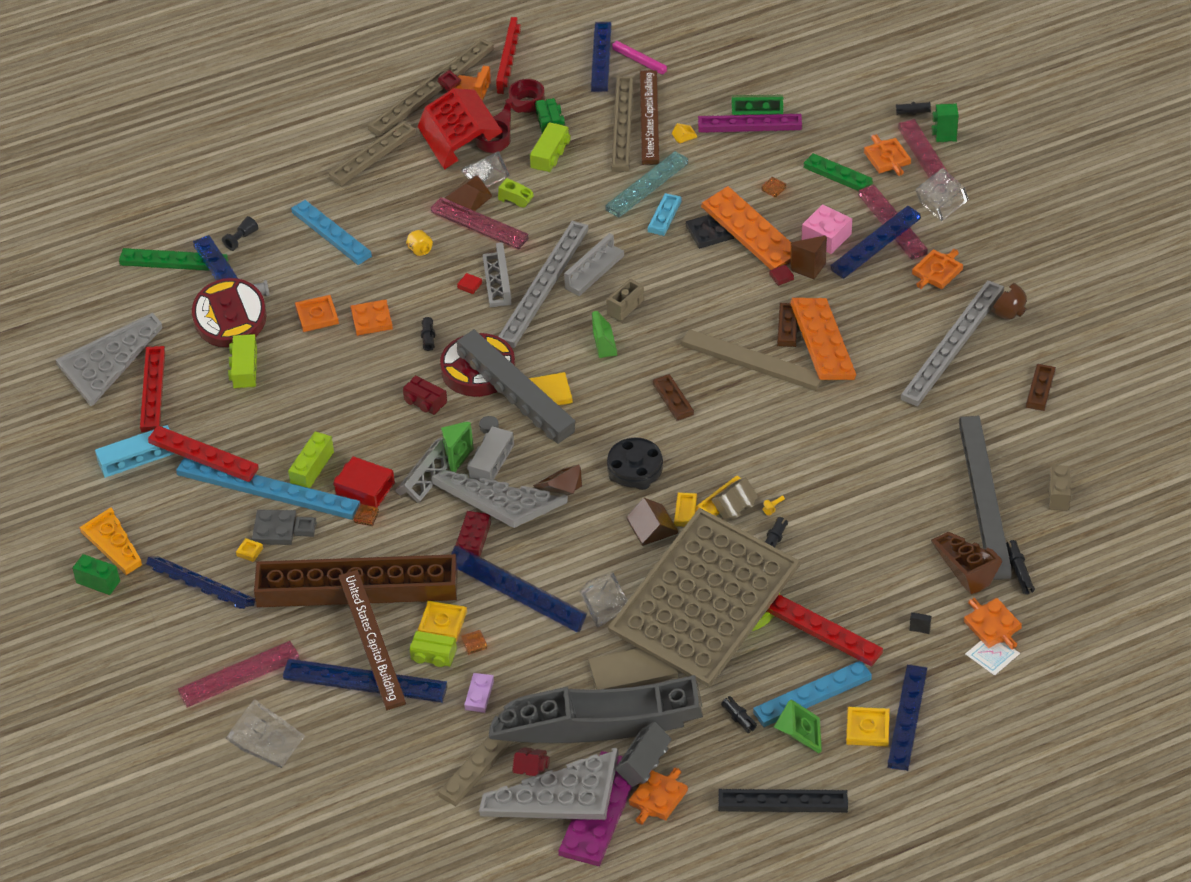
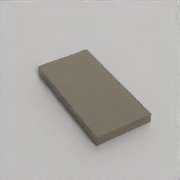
M639 648L588 659L596 689L630 688L678 678L677 669Z

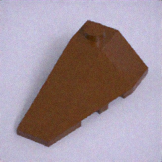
M946 532L931 540L959 582L971 595L989 587L1002 563V559L992 549L980 548L978 543H968L965 541V538L951 532Z

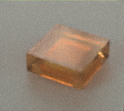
M771 177L762 185V191L775 198L786 189V183L774 177Z
M360 504L354 516V523L373 526L379 514V509Z
M481 630L461 636L468 655L487 649V643Z

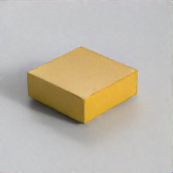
M245 538L237 549L236 556L254 562L263 550V544Z

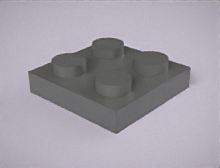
M257 510L252 540L268 545H292L297 516L296 510Z

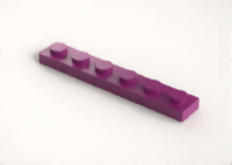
M802 114L698 116V133L802 130Z

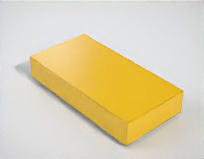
M677 493L675 526L685 527L696 512L697 493Z

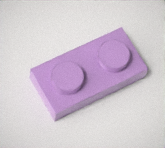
M473 673L464 704L465 710L485 713L494 682V675Z

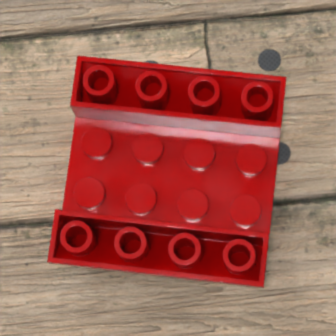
M453 88L424 108L417 126L444 170L459 161L454 151L483 133L486 139L490 141L502 133L499 125L473 89Z

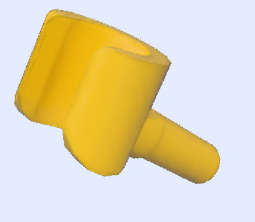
M780 496L771 502L770 500H765L763 503L764 507L762 508L767 516L772 515L776 510L774 506L785 499L784 496Z

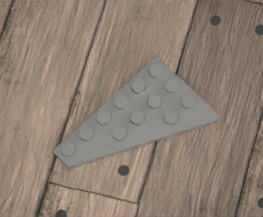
M151 313L55 359L56 364L87 403L92 406L162 329V323L154 313Z
M447 470L432 476V484L513 528L568 502V496L565 494L561 497L550 495V491L521 486L520 489L509 487V483L498 482L482 477L479 480L470 479L467 474H459Z
M612 748V752L600 756L595 754L587 759L567 764L566 768L555 772L550 770L542 775L521 780L522 783L510 788L504 786L497 791L487 792L482 796L479 808L480 816L606 820L619 755L618 748Z

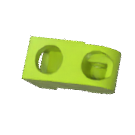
M508 178L498 187V200L502 202L505 200L511 201L521 208L526 207L534 197L533 192L529 188Z

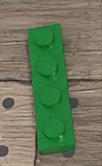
M814 153L804 162L805 169L861 193H864L873 183V178Z

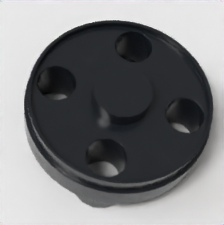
M637 437L617 442L612 446L607 457L609 479L622 486L633 487L639 490L648 489L651 483L656 481L663 471V457L659 447L650 440Z

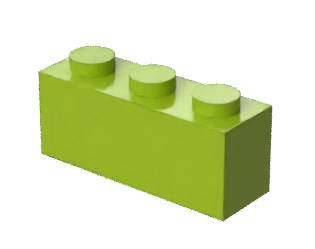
M548 123L530 153L531 168L550 172L553 166L557 165L559 156L563 154L566 144H569L571 139L568 126Z
M255 334L233 336V343L229 344L230 355H232L229 357V367L231 368V370H228L229 381L233 382V388L256 387L257 343Z
M316 431L313 433L288 470L291 484L311 488L334 453L332 436Z

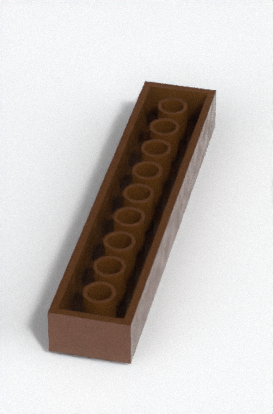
M456 554L256 561L254 596L257 608L348 604L339 575L355 570L359 572L370 604L457 600L458 569Z

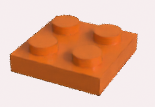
M331 295L295 302L303 332L339 324Z
M386 299L351 305L357 336L393 329Z

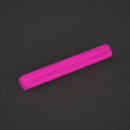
M615 41L612 44V49L652 70H657L662 75L667 72V66L619 41Z

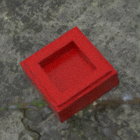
M466 273L458 282L457 288L474 294L482 284V278Z

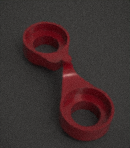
M521 79L510 86L509 99L505 100L503 110L493 116L502 130V133L495 137L500 140L486 141V137L482 133L475 138V144L480 150L487 153H498L509 146L511 142V111L517 113L536 111L535 102L539 100L545 101V91L542 83L534 79ZM528 97H529V98H533V100H528V101H523V100H521V99H523V98H528Z

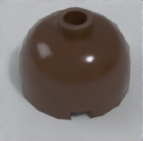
M1016 283L1009 286L1011 288L1010 292L1005 291L993 306L994 309L991 311L1002 319L1010 320L1016 316L1021 317L1027 310L1025 308L1027 302L1025 291Z

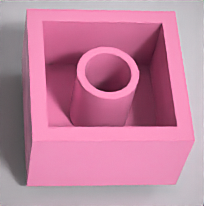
M823 204L802 224V240L826 235V252L832 254L852 234V218Z

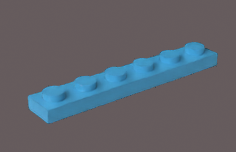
M304 200L291 208L292 213L357 265L372 257L371 251L308 201Z
M858 661L753 708V713L764 728L777 722L788 701L791 699L802 707L809 708L871 680L872 674L863 662Z

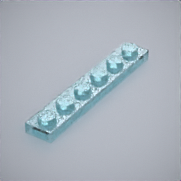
M674 151L605 205L606 211L618 218L685 167L688 164V158Z

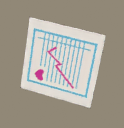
M980 641L965 654L995 676L1021 653L1014 648L1011 650L1005 642L997 643L988 648Z

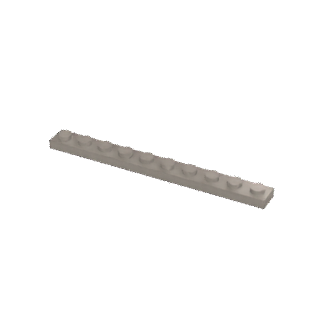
M571 221L498 337L504 339L511 347L515 348L588 232V225Z
M987 280L903 391L901 400L917 407L1002 295L1004 286Z

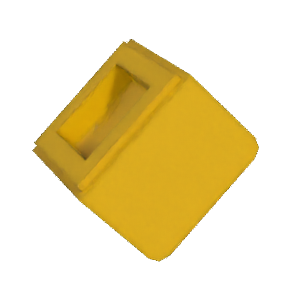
M677 123L672 131V135L677 143L697 138V134L690 125Z

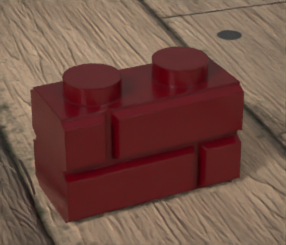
M416 375L403 387V396L406 403L416 405L423 412L435 415L447 403L446 390Z
M524 747L514 754L512 771L515 774L523 775L526 773L529 776H537L544 772L545 769H548L550 757L547 756L546 750H534L533 748Z

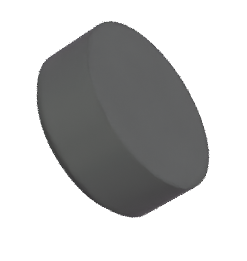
M485 416L479 422L480 430L485 434L490 431L492 426L499 428L498 419L493 416Z

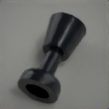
M250 216L245 217L234 235L226 234L222 237L224 246L231 251L237 249L239 245L238 240L241 237H246L259 229L257 222Z

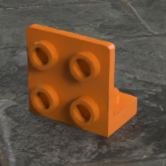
M483 65L477 77L458 75L461 79V84L455 88L473 89L483 101L491 83L490 66Z

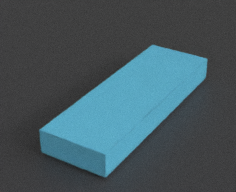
M664 194L647 227L649 233L665 236L682 202V197Z

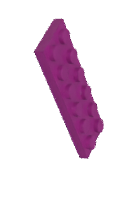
M601 751L600 755L606 754L608 752ZM618 755L617 765L623 756ZM616 770L606 820L572 819L558 850L559 856L600 867L633 788Z

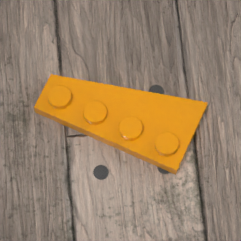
M112 507L80 527L81 533L125 575H128L142 565L138 553L129 541Z

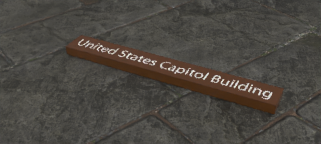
M657 70L640 71L642 165H658Z
M358 570L339 575L342 589L386 711L406 705Z

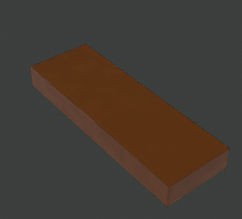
M780 303L777 346L796 347L797 320L790 303Z
M1037 364L1026 408L1045 411L1056 367Z
M670 374L653 380L654 387L676 421L694 415L693 408Z

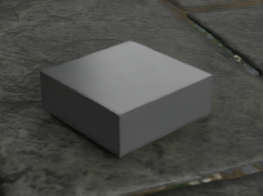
M297 517L294 536L314 537L317 523L316 518Z

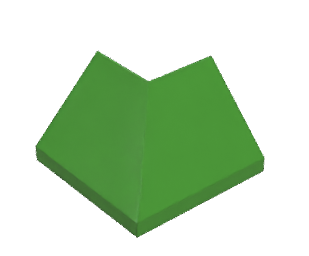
M468 421L441 428L443 444L449 468L452 472H456L474 449L471 423Z
M791 699L785 706L774 728L815 752H822L820 718Z

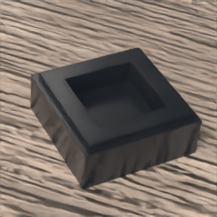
M911 612L909 631L930 634L932 616Z

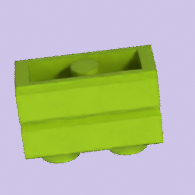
M416 631L409 649L411 660L420 664L424 662L431 663L437 667H451L453 657L457 651L456 638Z

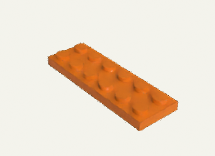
M729 186L702 202L701 207L770 270L791 262V242Z
M792 298L790 304L819 380H855L856 372L827 298Z

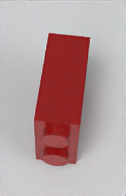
M353 456L344 465L342 472L335 477L333 485L336 495L358 500L362 505L377 509L395 484L392 469Z

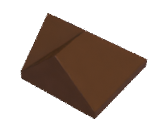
M477 174L465 180L442 200L444 203L470 216L492 198V194Z
M579 464L564 467L533 486L535 489L562 495L574 494L575 490L582 487L581 467Z

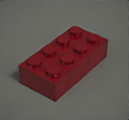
M472 511L466 512L455 545V554L457 556L480 559L490 529L491 515Z

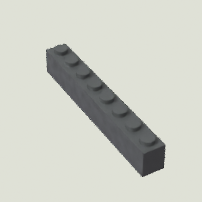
M475 329L457 340V354L459 357L464 358L472 369L477 370L499 393L506 396L508 401L518 407L524 416L529 417L536 427L541 428L549 439H553L559 444L575 432L576 421Z

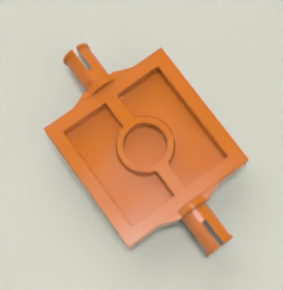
M877 134L873 135L871 140H873L874 144L864 147V153L879 174L894 170L898 176L903 175L904 170L901 167L911 164V158L896 138L881 140Z
M933 249L912 269V275L921 279L917 282V287L922 289L929 283L942 290L963 270V264L954 259L959 254L958 250L952 249L949 254H944Z
M976 598L970 599L968 604L974 611L964 617L965 624L988 648L1005 642L1011 650L1013 647L1015 648L1017 643L1011 636L1022 629V624L998 598L984 605H981Z
M674 767L668 776L651 770L649 773L651 775L644 784L639 785L629 799V805L641 811L635 819L638 824L643 825L648 816L667 820L688 791L686 784L676 781L681 774L680 769Z

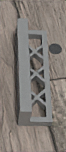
M609 233L564 273L566 290L578 296L582 295L624 257V251L614 246V235Z
M503 242L496 243V253L482 254L490 307L512 305ZM497 259L494 264L489 263L487 260ZM493 270L498 272L496 276H493L490 273ZM495 282L501 285L497 289L492 287ZM496 295H498V296L502 297L503 300H494V301H493V298H494Z
M442 437L434 441L395 489L400 496L407 492L417 503L420 502L434 485L432 484V476L448 468L449 464L448 460H445L447 456H445ZM435 459H441V468H435ZM424 472H431V481L424 480ZM414 484H420L421 493L419 495L412 489Z

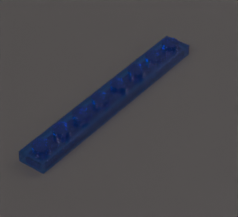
M458 545L454 546L451 554H456L458 570L575 632L581 631L587 616L586 612Z
M288 659L283 672L284 680L380 694L371 670ZM396 674L404 697L443 703L448 687L447 681Z

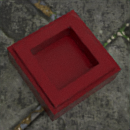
M448 70L438 77L437 82L449 92L461 84V79Z
M786 265L769 270V275L778 286L794 280L793 273Z

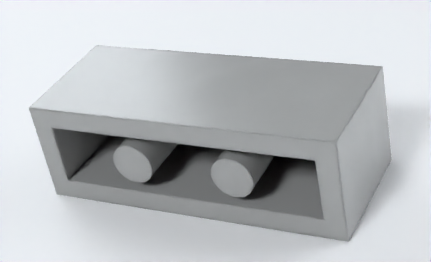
M491 427L490 431L484 435L481 446L477 447L473 459H470L468 462L467 470H469L470 479L479 480L480 477L491 480L495 479L514 446L513 432Z

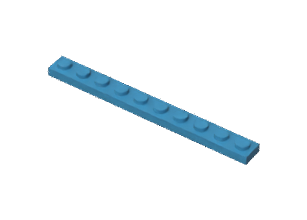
M185 457L176 470L178 476L351 520L354 519L360 508V501L259 475H254L251 481L247 482Z

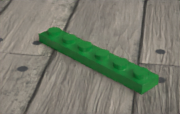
M123 248L119 258L121 266L225 272L228 262L227 254Z

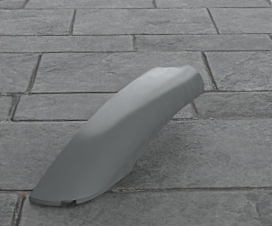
M695 675L651 685L619 689H568L567 686L526 695L511 701L504 706V710L499 716L494 717L489 729V738L529 743H580L637 737L643 727L654 721L664 731L684 727V721L702 718V701Z

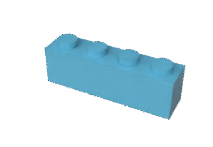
M154 430L95 449L98 464L105 478L175 453L148 443V437Z

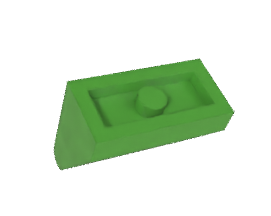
M593 311V336L599 358L617 356L611 324L598 311Z

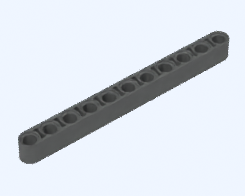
M980 416L959 417L960 434L983 549H992L1002 559V563L993 580L1011 579V565Z

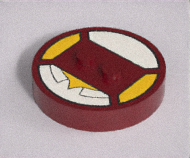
M237 278L220 279L208 284L197 294L192 305V318L197 333L206 342L217 347L229 348V344L233 343V336L255 334V337H257L262 331L267 318L265 301L261 292L253 284Z
M479 333L515 366L514 351L504 339L492 334ZM463 336L453 340L445 347L440 358L441 375L443 381L451 390L471 397L487 396L498 392L489 381H486L477 370L472 369L470 364L457 354V340Z

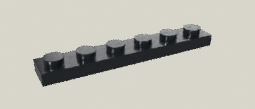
M719 789L718 811L848 813V790Z

